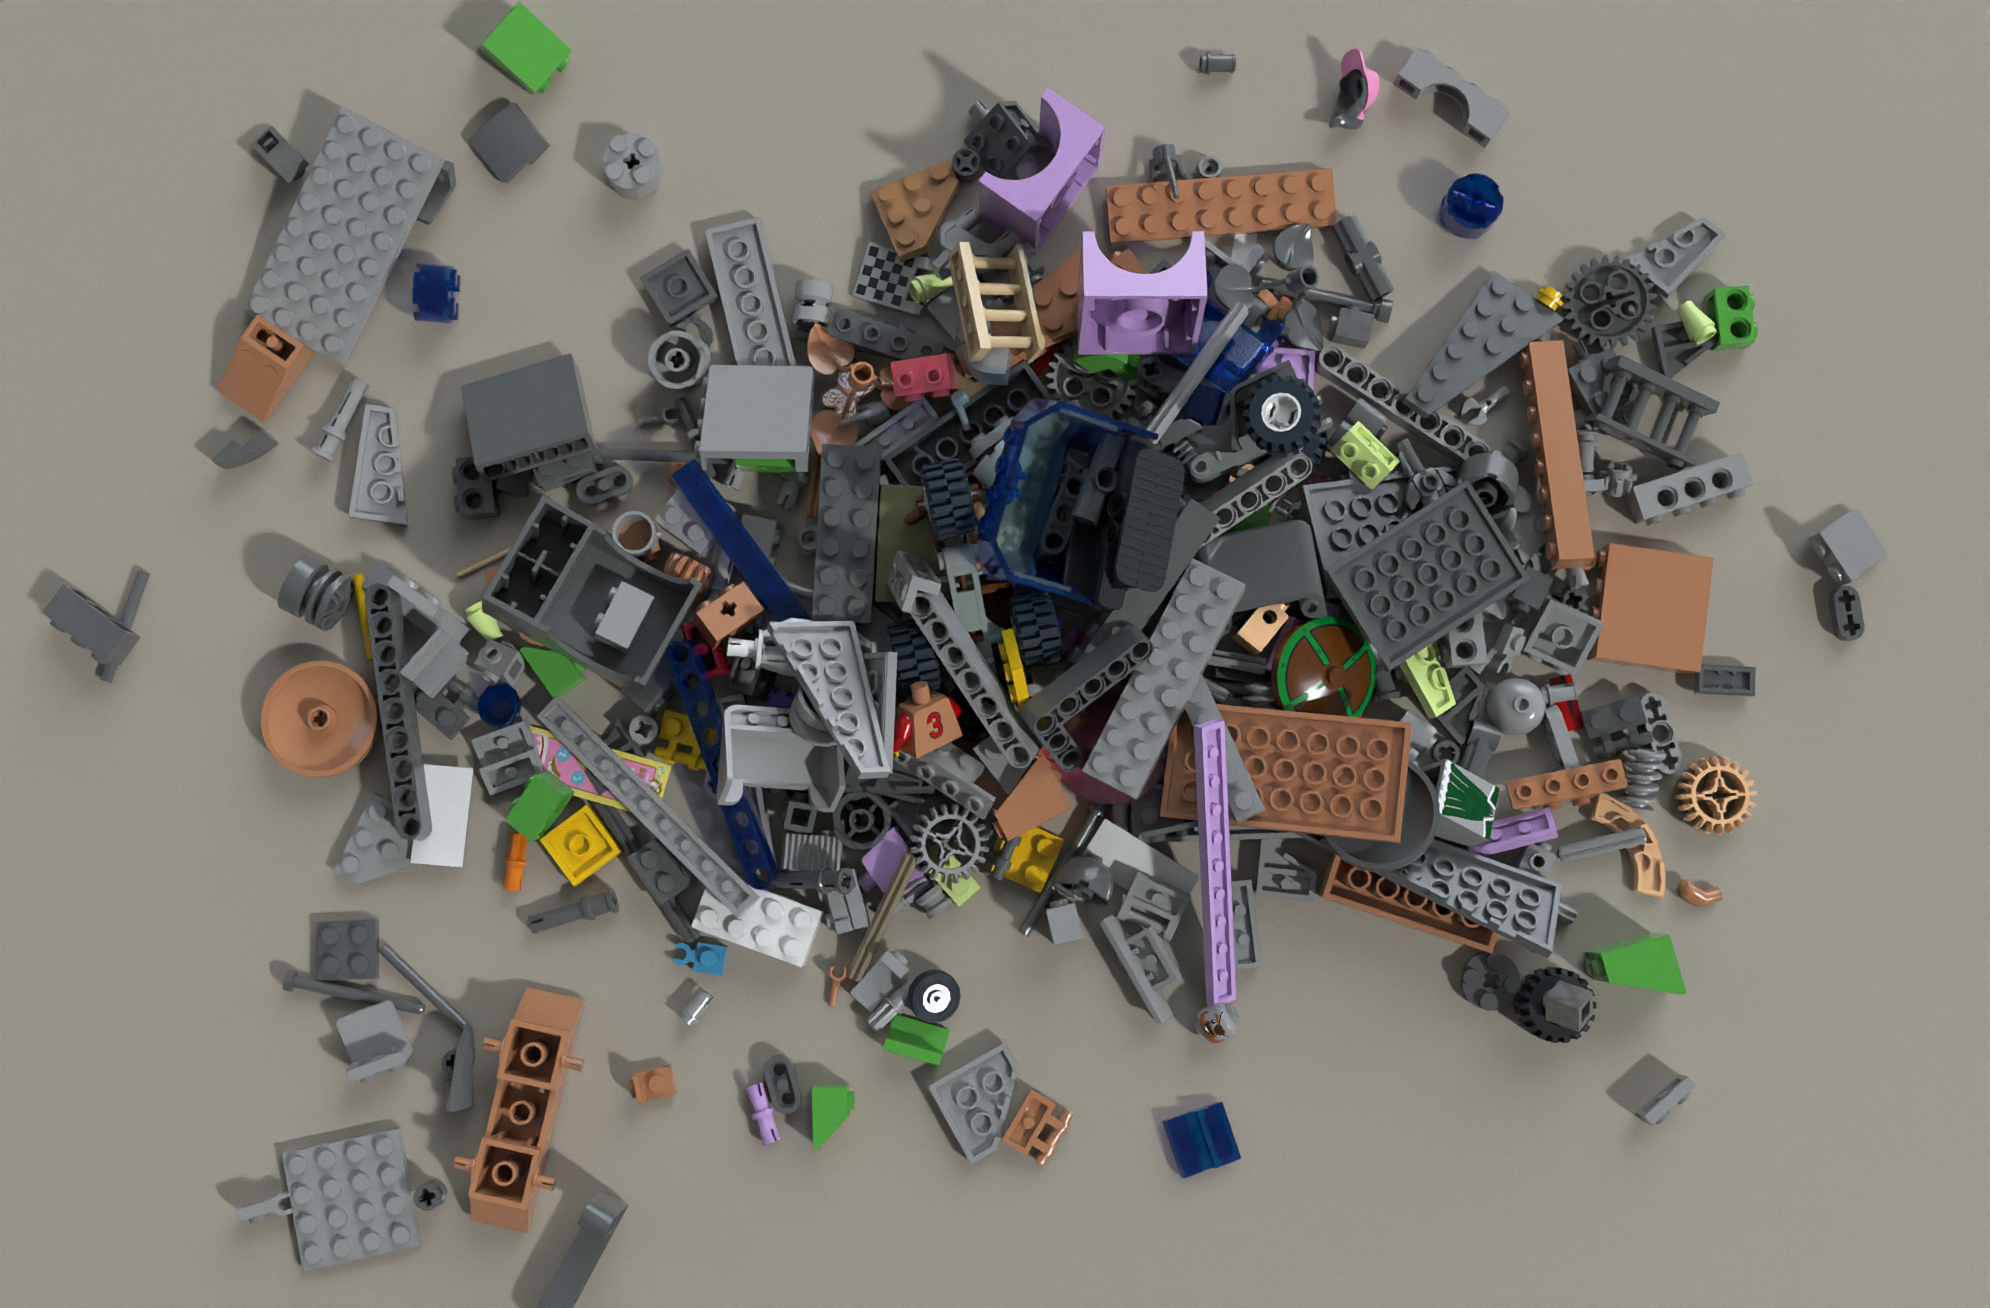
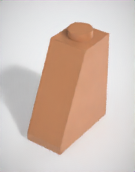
M1045 755L1037 759L994 814L997 820L992 824L1000 839L1006 836L1007 840L1010 841L1072 808Z

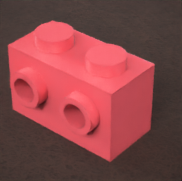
M945 353L890 362L895 397L904 398L905 402L921 401L922 395L931 393L933 398L950 396L951 390L958 389L954 356L952 354Z

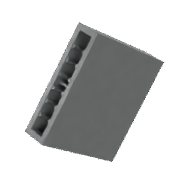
M571 353L461 386L474 463L485 483L597 450L580 371Z

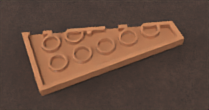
M1081 248L1032 287L1041 334L1045 338L1044 348L1078 334L1077 283ZM1015 302L1005 310H1016ZM990 321L991 336H1022L1019 322ZM961 345L955 350L964 375L968 379L973 376L967 369ZM1010 348L1011 361L1026 355L1024 348Z

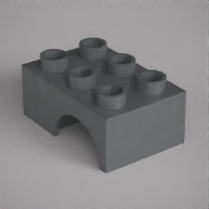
M542 495L483 594L482 612L640 697L694 603L703 583L693 577L691 579L677 578L645 564L617 545L610 538L606 529ZM622 581L654 596V600L626 654L594 639L596 630L592 628L600 612L605 614L610 605L605 601L612 587L619 588Z

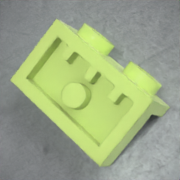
M1359 421L1331 448V451L1370 489H1374L1400 462Z

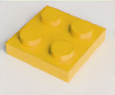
M1012 628L1001 631L1004 643L998 644L1002 662L1008 661V663L1003 664L1006 682H1013L1012 685H1008L1011 702H1018L1021 713L1023 705L1029 700V694Z
M585 805L540 839L574 887L623 852L589 805Z
M1035 827L1019 836L1022 838L1019 846H1015L1009 861L1012 862L1009 871H1005L1004 877L1041 893L1064 840ZM1003 840V842H1002V845H1001V847H1000V850H999V852H998L997 857H999V855H1000V853H1001V850H1002L1003 845H1004V843H1005L1004 840Z

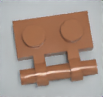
M1031 1088L1001 1141L1025 1156L1028 1155L1032 1146L1037 1148L1039 1152L1034 1160L1045 1166L1049 1157H1053L1057 1151L1055 1147L1062 1134H1066L1071 1127L1069 1122L1074 1114L1064 1108L1059 1118L1053 1116L1051 1113L1057 1104ZM1047 1123L1053 1128L1046 1140L1043 1141L1038 1136Z

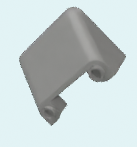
M731 705L725 710L723 716L717 805H734L738 803L743 795V786L806 790L808 791L809 804L812 808L822 812H834L846 787L843 754L837 745L830 747L815 746L801 739L794 732L789 722L790 709Z

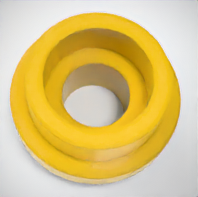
M1548 286L1546 290L1541 287L1538 289L1537 292L1539 294L1535 299L1551 310L1555 311L1557 307H1561L1564 304L1560 300L1562 294L1554 288Z

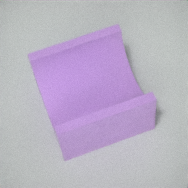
M1047 88L1041 96L1039 132L1049 143L1048 145L1055 157L1044 170L1026 179L1006 180L985 172L979 180L981 217L1003 233L1007 230L1013 231L1020 243L1028 239L1035 252H1037L1100 167L1106 127L1050 88Z
M1082 231L1077 283L1078 355L1195 354L1207 300L1204 231H1192L1189 249L1185 256L1173 267L1154 274H1136L1118 268L1100 251L1096 242L1095 231Z

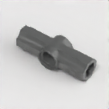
M1348 216L1333 225L1332 229L1345 252L1346 264L1350 272L1359 278L1370 301L1380 300L1393 292L1392 283L1381 265L1380 252L1372 241H1368L1356 216Z
M1102 433L1090 467L1086 468L1080 477L1082 487L1071 513L1074 520L1089 526L1097 525L1109 492L1116 488L1117 471L1120 466L1125 439L1110 433ZM1098 475L1101 477L1100 484L1098 483Z

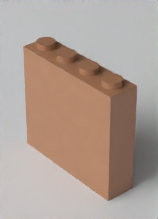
M1613 543L1603 546L1602 550H1599L1597 553L1596 567H1599V575L1594 580L1592 589L1596 600L1595 607L1591 608L1589 615L1603 621L1604 626L1589 652L1588 660L1689 675L1700 673L1714 558Z

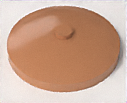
M330 661L306 662L286 671L269 689L261 710V731L270 753L287 769L309 777L336 776L355 767L372 749L380 728L379 704L370 684L353 669Z

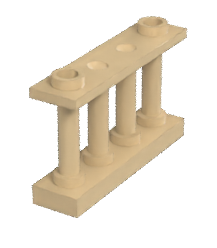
M958 242L948 255L969 362H980L991 348L1007 347L1024 348L1027 362H1033L1044 350L1045 338L1040 330L1028 273V259L1024 255L1023 245L1016 244L1006 258L975 257L972 254L970 242ZM975 269H1008L1011 284L980 283L977 280ZM981 295L1014 296L1016 310L985 309L982 305ZM986 321L1019 322L1022 336H991L988 333Z

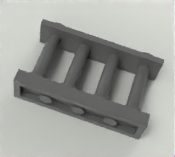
M1623 355L1608 359L1604 370L1613 373L1614 382L1601 414L1585 416L1583 422L1593 426L1592 430L1599 434H1610L1667 461L1666 465L1670 468L1683 470L1686 467L1696 466L1698 460L1685 455L1699 418L1716 413L1720 402ZM1631 382L1638 385L1639 393L1625 426L1612 420V416L1625 383ZM1650 394H1656L1662 397L1664 403L1652 434L1648 437L1636 430ZM1679 405L1687 409L1688 416L1676 447L1673 449L1662 444L1661 441L1675 406Z

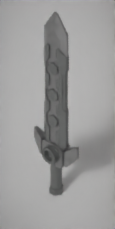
M1408 438L1396 444L1414 473V476L1408 482L1409 484L1406 485L1405 502L1411 511L1415 509L1419 500L1423 507L1447 493L1444 487L1454 488L1457 486L1453 476L1445 471L1431 467L1424 469ZM1505 596L1484 610L1499 619H1503Z

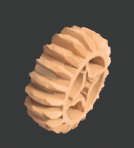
M1710 756L1708 761L1705 758L1698 759V765L1694 763L1689 764L1688 769L1690 773H1681L1680 776L1686 782L1676 784V787L1683 790L1682 794L1675 795V799L1683 800L1684 804L1679 805L1677 809L1679 811L1687 810L1688 813L1685 814L1683 819L1685 821L1694 819L1692 828L1699 829L1702 827L1705 834H1710L1713 830L1715 835H1722L1724 830L1727 833L1734 832V826L1743 827L1744 822L1742 818L1750 819L1752 817L1747 808H1755L1757 806L1754 802L1750 801V797H1755L1758 793L1756 791H1749V786H1752L1755 782L1753 780L1745 781L1744 778L1748 775L1749 771L1741 770L1738 772L1740 763L1733 762L1730 764L1727 757H1722L1719 761L1717 756ZM1708 773L1704 789L1696 792L1699 781ZM1721 774L1731 781L1735 790L1727 788ZM1712 792L1727 794V796L1718 799L1705 797L1706 794H1712ZM1732 799H1736L1733 809L1724 817L1723 813L1726 812L1727 803ZM1697 801L1705 803L1708 813H1711V817L1702 812Z

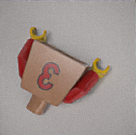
M926 681L911 684L912 698L900 703L897 707L898 717L894 726L893 758L898 757V751L901 750L917 759L961 737L962 731L957 721L961 713V707L948 695H943L935 690H929Z

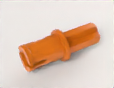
M520 832L511 833L508 857L504 859L506 870L502 889L521 891L524 865L528 863L525 862L528 839Z

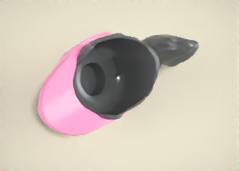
M1353 48L1344 55L1341 62L1342 78L1339 81L1340 93L1337 99V106L1341 114L1330 121V128L1357 129L1361 127L1365 117V110L1373 105L1379 93L1378 74L1366 68L1361 49Z

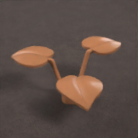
M816 323L809 334L807 342V355L811 366L815 371L824 376L834 374L837 369L842 373L850 372L848 383L852 388L840 416L835 411L824 410L812 419L811 440L817 454L822 456V444H855L858 437L857 424L853 422L841 425L840 421L845 419L857 391H865L873 383L876 389H882L880 398L884 405L895 411H902L913 402H905L904 398L895 397L891 365L880 371L879 383L877 381L878 377L874 375V369L869 363L858 362L850 364L855 353L853 344L830 337L828 335L829 328Z

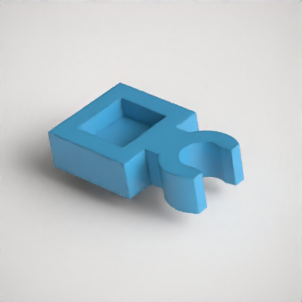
M684 942L676 944L677 948L685 949L686 957L684 959L675 958L673 960L675 964L685 965L689 962H694L692 971L719 976L723 975L728 946L698 942L697 948L693 949Z

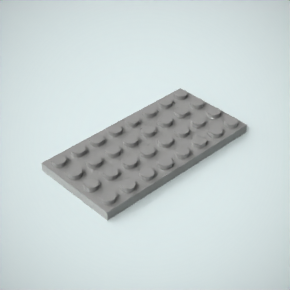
M341 106L243 312L254 318L258 314L293 339L340 364L346 365L445 160Z

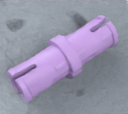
M760 1082L746 1087L745 1090L753 1110L751 1117L752 1120H756L762 1145L772 1143L774 1140H780L781 1138L773 1117L775 1111L773 1107H770L764 1083Z

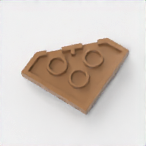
M949 160L870 191L900 263L928 251L932 243V236L936 229L940 228L948 212L947 207L952 197L956 196L960 188Z

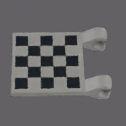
M869 241L852 296L922 318L925 315L926 307L919 303L908 301L910 296L908 283L913 281L918 268L934 273L932 263L935 260L916 256L900 263L894 248Z

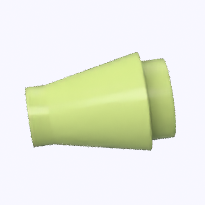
M934 273L915 276L913 281L908 283V289L914 302H922L924 304L945 289L953 286L951 276L942 281Z
M1691 300L1685 302L1676 310L1681 317L1690 341H1694L1699 345L1716 334L1715 323L1698 309Z
M482 601L464 610L468 616L466 617L467 621L480 633L486 642L489 639L495 641L503 636L497 620L482 612Z

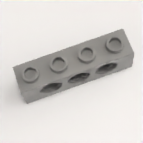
M1740 452L1632 487L1631 492L1626 494V498L1635 523L1646 522L1647 526L1664 521L1663 515L1672 512L1674 517L1691 512L1690 507L1700 504L1701 508L1717 504V498L1727 495L1728 500L1746 494L1744 489L1753 485L1743 454ZM1712 476L1720 479V489L1712 484ZM1685 485H1690L1694 489L1693 498L1685 493ZM1658 493L1666 496L1667 506H1662L1658 502Z

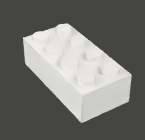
M747 883L760 898L739 919L705 887L691 925L692 928L796 966H805L825 910Z

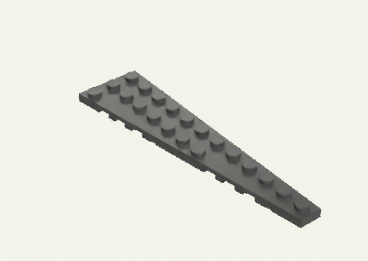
M1294 832L1333 852L1323 835ZM1433 839L1428 849L1411 864L1393 871L1374 872L1526 947L1530 952L1538 953L1546 958H1549L1553 952L1562 884L1435 839Z

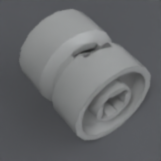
M798 280L795 289V299L798 303L793 307L792 323L807 328H813L814 324L817 323L827 328L830 319V309L827 305L832 301L833 286L818 280Z

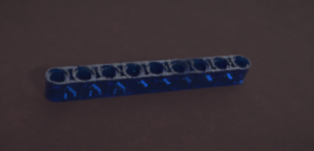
M689 639L677 640L668 646L666 651L667 659L717 796L719 771L717 759L720 756L723 715L698 646ZM680 645H684L688 649L689 655L685 661L681 660L677 655V649ZM689 673H694L698 677L699 683L696 688H691L687 683ZM700 700L708 705L709 711L706 716H702L697 711V704ZM709 728L716 730L719 739L716 744L711 743L707 739ZM743 786V795L738 803L734 805H720L747 882L754 889L762 890L775 882L778 877V868L749 787ZM738 812H743L748 816L749 823L747 826H741L737 822ZM748 840H754L758 844L759 850L757 854L748 851L746 846ZM761 867L767 870L769 874L768 881L764 882L758 879L756 875L757 868Z

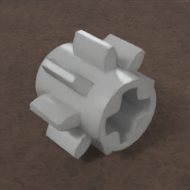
M1614 461L1609 466L1606 465L1604 471H1600L1599 479H1604L1606 494L1613 497H1622L1630 493L1631 488L1636 486L1637 474L1632 473L1633 468L1628 463Z

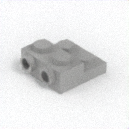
M1550 597L1538 620L1534 621L1526 638L1527 642L1523 651L1526 652L1525 656L1533 661L1541 663L1543 659L1553 664L1552 668L1561 674L1568 675L1571 672L1577 675L1604 623Z

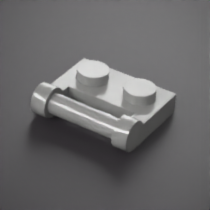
M1137 871L1116 918L1122 921L1127 919L1144 928L1153 926L1156 933L1162 935L1161 939L1170 942L1191 899V895ZM1132 904H1136L1169 919L1168 924L1161 923L1131 909Z

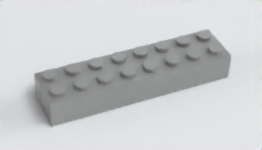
M1192 558L1150 638L1154 646L1151 657L1133 671L1082 770L1083 772L1138 800L1246 590V584Z

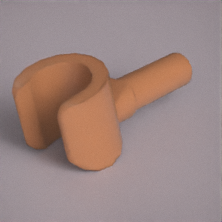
M835 964L829 970L832 979L829 1006H835L840 984L847 977L846 967H844V974L840 978L833 976Z

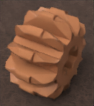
M672 553L669 560L667 559L663 566V573L681 579H691L693 577L702 582L703 584L698 595H703L706 588L708 589L711 584L712 570L680 553Z

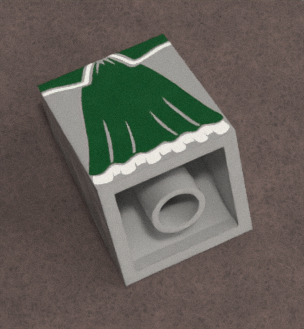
M1447 759L1420 768L1430 779L1438 796L1440 817L1435 836L1467 846L1490 841L1493 831L1494 814L1498 804L1499 788Z

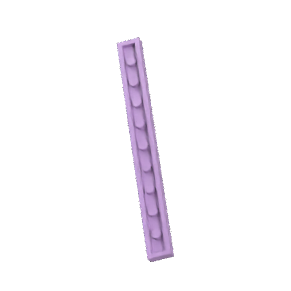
M1217 718L1194 725L1206 1002L1208 1006L1219 1002L1226 1004L1236 1000L1225 722Z

